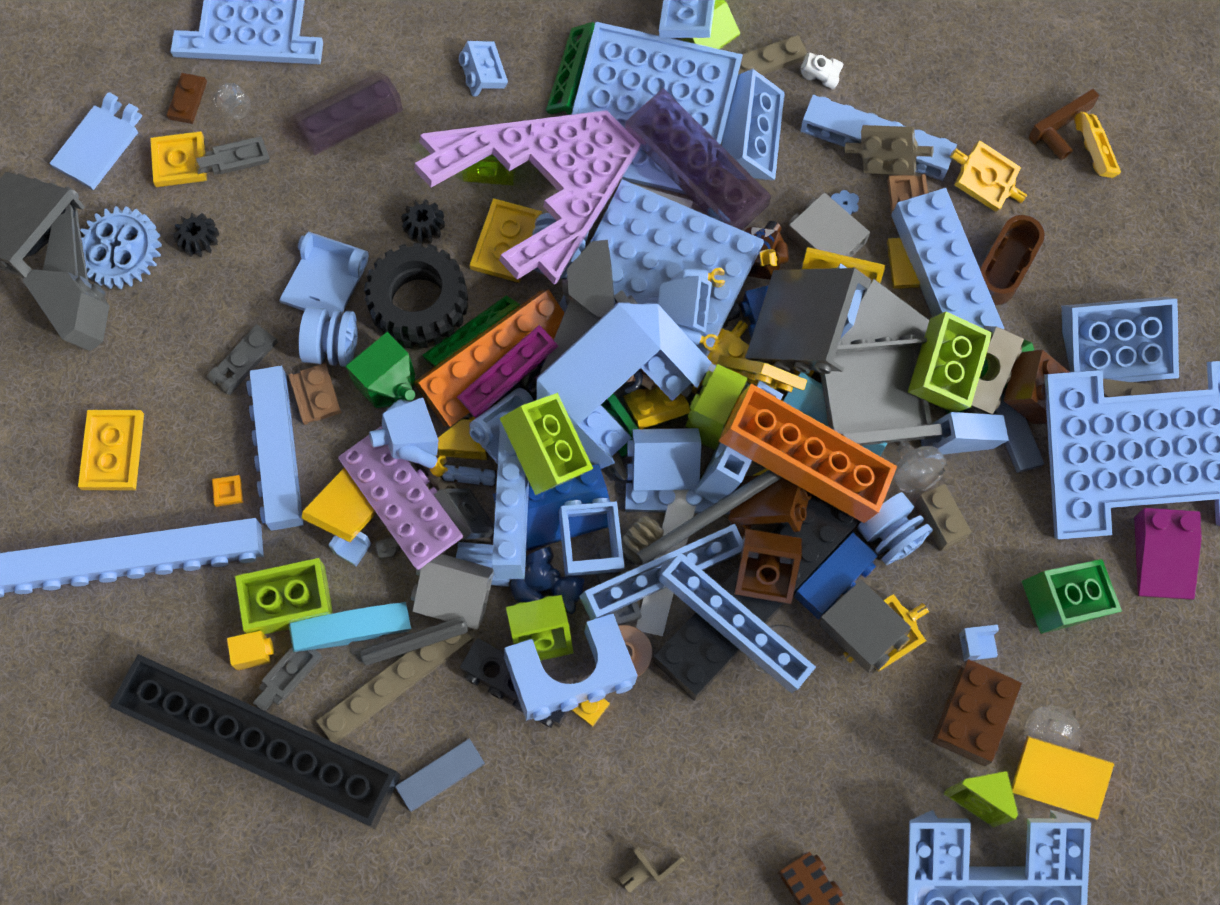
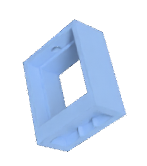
M598 498L592 500L591 504H582L581 500L565 502V506H561L558 511L565 577L621 572L624 569L617 501L609 502V498ZM607 514L612 558L573 561L568 517Z

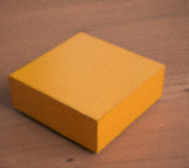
M240 475L212 479L213 498L216 507L243 503Z

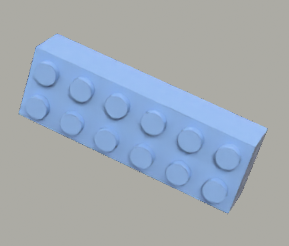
M943 188L898 202L891 216L920 282V288L932 317L943 312H949L981 328H984V326H997L1004 329L947 189Z

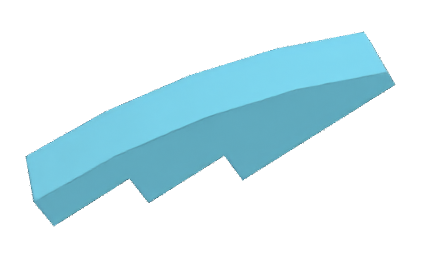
M406 602L349 610L289 624L293 652L344 646L354 641L377 639L381 635L403 633L411 629Z

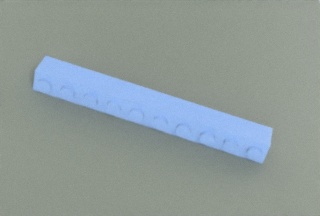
M256 518L0 553V597H3L6 592L13 591L16 594L32 593V589L42 587L44 590H57L61 588V585L70 583L72 586H86L92 580L114 582L117 580V577L127 576L132 579L142 578L145 576V573L149 572L165 575L172 573L173 569L178 568L194 571L200 569V565L211 564L213 567H223L228 565V561L239 560L241 563H251L256 561L257 557H264L261 524Z

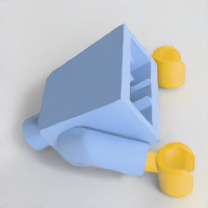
M715 268L711 273H708L707 270L684 269L672 277L670 281L663 282L660 285L659 297H649L647 303H657L695 345L700 343L703 344L705 350L715 351L716 348L707 346L706 340L709 338L718 340V337L714 334L701 336V333H706L711 284L717 288L725 284L724 280H716L714 276L724 275L725 272L722 268Z
M423 398L412 402L403 399L397 400L382 414V429L369 432L372 447L388 444L391 456L395 459L401 458L428 467L430 472L436 477H441L448 471V468L443 467L447 462L446 457L439 456L437 458L435 456L438 450V438L429 415L430 412L427 410Z

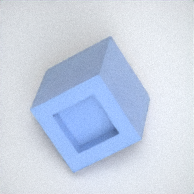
M359 532L351 543L336 535L329 543V547L334 554L356 567L371 546L368 536L362 532Z
M998 625L965 628L959 633L964 661L968 659H990L998 656L994 634L999 631Z

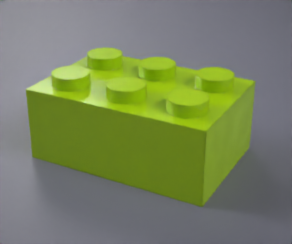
M943 312L930 318L924 338H927V342L921 346L908 393L951 412L970 408L992 332L949 312Z
M717 364L714 372H707L700 394H696L692 401L691 410L688 415L689 419L686 424L687 428H698L701 444L716 450L719 444L718 440L738 397L744 391L748 379Z
M558 393L524 404L500 417V421L535 495L566 483L593 469Z
M320 558L235 576L243 631L246 633L262 631L264 634L289 629V624L292 622L333 614L326 570Z

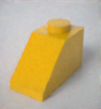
M471 417L469 420L461 419L438 437V450L435 456L487 460L488 453L470 436L469 425L476 418Z

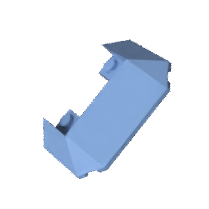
M618 302L537 377V400L555 393L559 394L591 465L599 464L600 469L615 463L612 456L632 438L601 405L608 397L642 368L673 401L691 383L696 388L698 387L711 361L657 303L630 304Z
M931 810L909 821L907 905H1087L1091 822L1089 820L1050 810V818H1027L1026 867H969L971 823L968 818H937L935 812Z

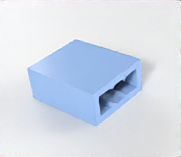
M698 428L633 429L632 440L627 441L628 457H632V464H627V480H632L633 491L696 490L700 480L701 438Z

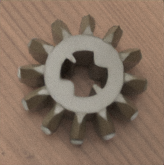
M648 516L640 518L621 540L623 556L634 564L640 563L641 561L636 553L663 537L664 530L654 519L651 520Z

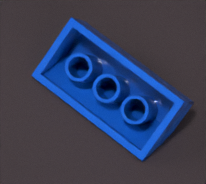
M599 464L592 465V470L538 495H535L529 483L526 551L561 541L558 511L561 506H565V502L581 500L582 504H591L594 499L609 498ZM494 493L493 498L496 505V493ZM607 514L568 517L570 538L608 527Z

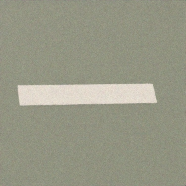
M673 490L675 500L667 507L662 526L664 530L663 536L693 518L696 506H692L686 501V494L689 490ZM688 538L654 558V560L686 546ZM665 588L645 597L640 610L642 617L638 619L636 628L645 633L663 636L674 593Z

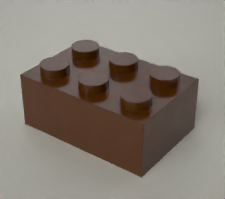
M970 659L966 660L959 669L931 742L980 765L986 766L992 763L1022 682Z

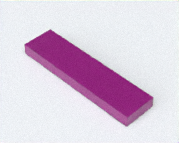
M538 325L458 395L457 398L477 418L559 346Z

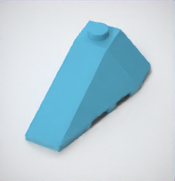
M801 372L799 377L807 380L805 389L793 388L792 393L788 392L783 402L829 427L822 384ZM888 443L866 445L863 447L880 456Z

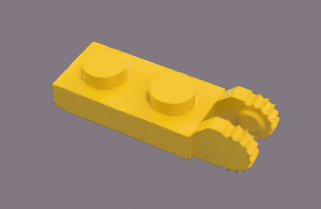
M1078 113L1074 117V124H1076L1075 127L1078 131H1082L1085 139L1084 145L1094 161V170L1099 176L1116 177L1121 171L1100 121L1094 114Z

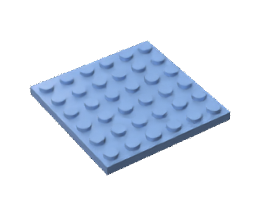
M596 22L572 115L607 110L641 144L639 151L621 180L708 199L743 54L671 38H660L658 35Z
M623 179L591 240H608L614 295L622 290L627 297L631 295L637 304H646L649 297H659L660 285L663 282L670 281L672 277L684 269L707 270L708 273H711L715 268H722L725 272L724 275H716L714 278L716 280H724L725 284L719 288L711 284L706 333H701V336L714 334L717 337L764 243L763 239ZM563 296L559 304L564 313L568 306L566 305L565 296ZM712 338L707 339V346L713 347L716 340ZM699 343L696 345L708 357L710 351L705 350L703 344Z

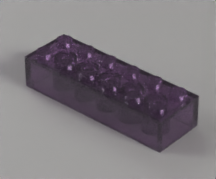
M664 88L626 121V130L641 144L640 148L709 217L743 230L769 206L771 195Z

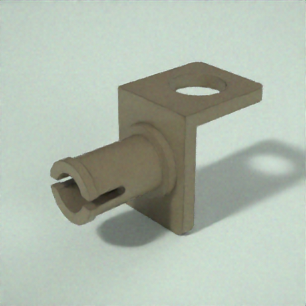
M639 846L633 850L638 856L639 862L620 876L619 880L622 884H625L632 877L634 878L625 886L627 891L631 893L649 876L654 877L659 883L687 859L685 856L681 857L661 874Z

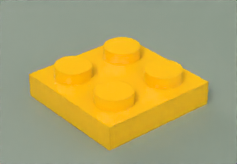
M201 131L151 138L153 183L156 187L207 181V173L198 174L195 167L196 158L205 156L204 136Z
M657 384L652 390L648 388L637 389L623 396L625 406L639 429L690 413L689 403L682 394H679L672 401Z

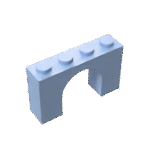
M759 381L755 385L776 398L782 399V393ZM719 442L695 493L714 504L730 495L741 484L752 460Z
M614 614L586 622L584 633L594 656L596 668L586 680L576 684L560 683L547 675L542 667L532 639L505 647L504 659L526 720L532 718L535 721L549 717L551 715L550 712L560 709L563 712L576 708L578 703L587 700L590 703L597 702L605 698V694L614 691L617 694H621L633 688L637 679V673Z

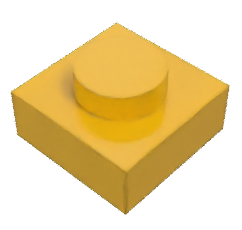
M604 698L593 703L587 700L578 703V706L571 711L593 727L610 703Z

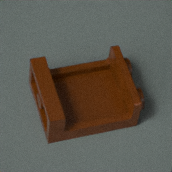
M759 475L744 476L738 489ZM782 477L733 508L728 519L732 525H736L740 536H744L745 529H751L752 524L788 522L794 532H800L802 522L806 519V508L808 501L812 498V494Z

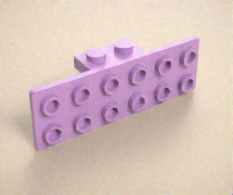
M368 435L338 457L417 570L463 538L462 533L434 496L437 490L434 487L429 490L426 486L430 481L421 469L415 471L407 460L393 458L388 444L373 448Z

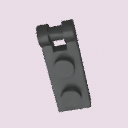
M256 324L219 366L209 372L207 379L213 384H219L222 391L231 395L250 374V371L278 343L277 339ZM228 371L234 374L230 378L225 376Z

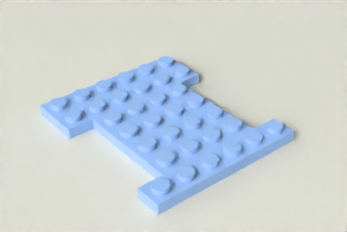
M204 0L199 31L174 30L171 53L173 57L321 64L323 41L322 37L300 36L305 0Z
M1220 361L1207 362L1208 389L1115 397H1104L1102 370L1044 374L1055 539L1112 535L1111 508L1214 499L1216 526H1220Z

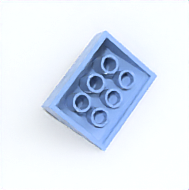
M1155 297L1061 306L1062 333L1070 372L1102 370L1103 379L1126 382L1179 378L1178 307L1176 298Z

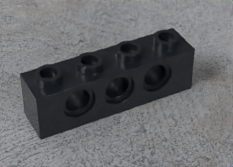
M477 638L460 666L461 671L464 673L463 678L475 686H478L479 683L489 687L488 693L500 700L504 696L514 701L512 704L514 708L523 712L517 693L509 688L512 679L504 659V652ZM491 665H496L500 668V673L494 678H489L485 675V670ZM556 710L550 712L551 715L538 721L549 728H552L553 724L560 727L569 711Z

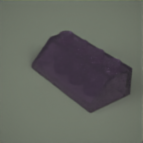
M378 72L291 117L316 156L402 112L403 107L400 95L388 76Z

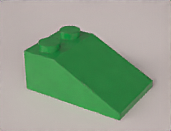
M1103 559L1046 570L1022 580L1040 634L1122 612Z

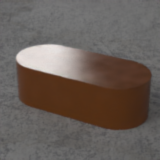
M1017 215L1010 218L1005 223L980 268L994 305L1004 304L1013 297L1044 241V229L1033 217Z

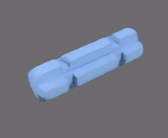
M445 465L444 467L448 468V471L442 475L443 480L452 482L456 479L461 483L480 484V482H483V485L493 486L496 481V472L489 469L481 471L480 468L462 466L455 468L453 465Z

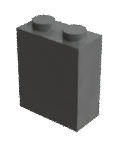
M862 580L821 617L819 624L868 673L874 667L877 670L882 668L890 659L888 654L894 648L899 651L910 640L908 634L911 626Z

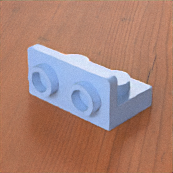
M467 41L459 54V63L463 67L466 84L470 88L472 96H478L482 88H505L508 81L495 43Z

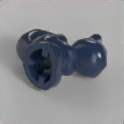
M550 546L527 555L525 558V579H512L510 584L511 593L517 603H527L544 598L540 593L541 591L551 590L553 596L562 595L565 611L573 614L576 611V603L580 601L579 596L583 593L584 579L580 576L561 577L559 570L555 569L551 564L554 553Z

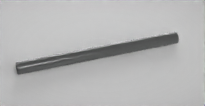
M767 470L637 552L638 558L643 565L650 562L782 477L771 470Z

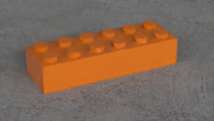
M549 289L542 290L413 383L442 424L451 427L470 413L457 396L538 325L554 340L565 313Z
M752 383L738 397L718 440L863 523L879 513L897 468L891 462Z

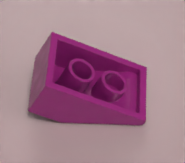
M1144 508L1134 516L1138 596L1194 600L1202 540L1200 511Z

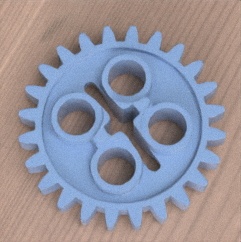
M115 206L114 212L110 213L106 208L104 210L105 216L101 217L96 213L95 218L97 221L87 220L90 228L88 230H80L85 235L81 239L87 275L92 281L95 280L98 285L102 286L105 284L109 289L113 287L114 283L119 289H122L124 282L131 287L133 286L134 278L140 282L142 281L140 274H151L147 269L149 265H157L152 259L161 255L156 250V248L162 246L157 240L160 234L155 230L156 226L145 214L142 215L137 209L132 212L126 206L122 212ZM138 234L135 239L131 240L134 235ZM103 255H106L103 260L99 261ZM131 258V260L124 265L125 261Z

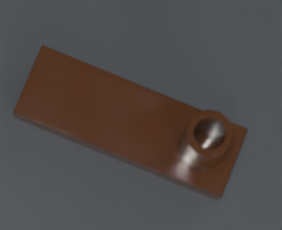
M1091 89L1035 124L1028 138L1034 145L1043 140L1060 160L1065 159L1073 150L1058 134L1057 130L1075 120L1074 117L1078 113H1086L1091 110L1100 95L1094 89Z

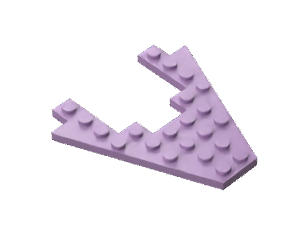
M606 110L423 133L420 135L419 142L431 155L416 162L414 170L430 187H433L491 154L508 171L529 160L559 191L546 199L543 205L556 222L501 254L500 262L516 279L521 278L538 267L553 284H556L633 161L641 144Z

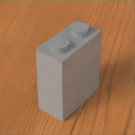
M825 192L818 199L816 197L811 199L805 207L806 210L801 215L795 214L788 222L787 237L805 253L807 247L852 257L867 243L870 231Z
M440 554L419 570L416 569V575L420 577L418 585L415 584L411 594V601H414L412 612L444 621L464 617L468 625L467 627L478 629L485 616L494 575L493 568Z

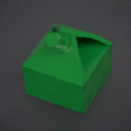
M388 332L346 365L354 386L375 408L390 407L399 399L413 400L415 397V384L413 382L415 381L416 374L410 356Z

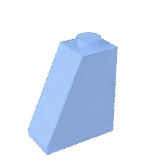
M951 412L932 423L941 424L942 435L930 439H922L921 445L923 456L925 457L994 449L1009 441L1003 415Z

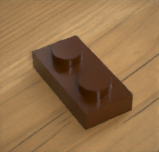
M181 73L167 112L169 120L193 124L207 84L205 77Z

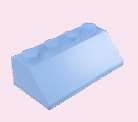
M754 69L741 73L737 77L723 134L719 166L734 176L775 180L784 92Z

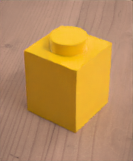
M262 631L227 638L231 666L236 670L271 663L270 655L274 654L271 638H267Z

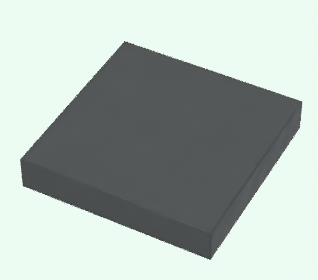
M440 489L434 494L445 512L462 533L464 539L489 538L494 535L493 522L470 489Z

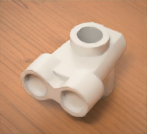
M808 52L801 65V73L807 80L817 78L822 81V85L834 89L839 82V73L843 63L834 58L829 60L823 55Z

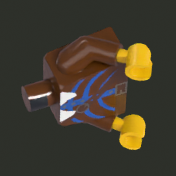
M768 221L764 229L749 227L745 230V232L764 241L748 274L749 277L771 280L773 271L779 270L780 265L786 264L789 260L787 244L783 241L780 234L782 228L775 221Z

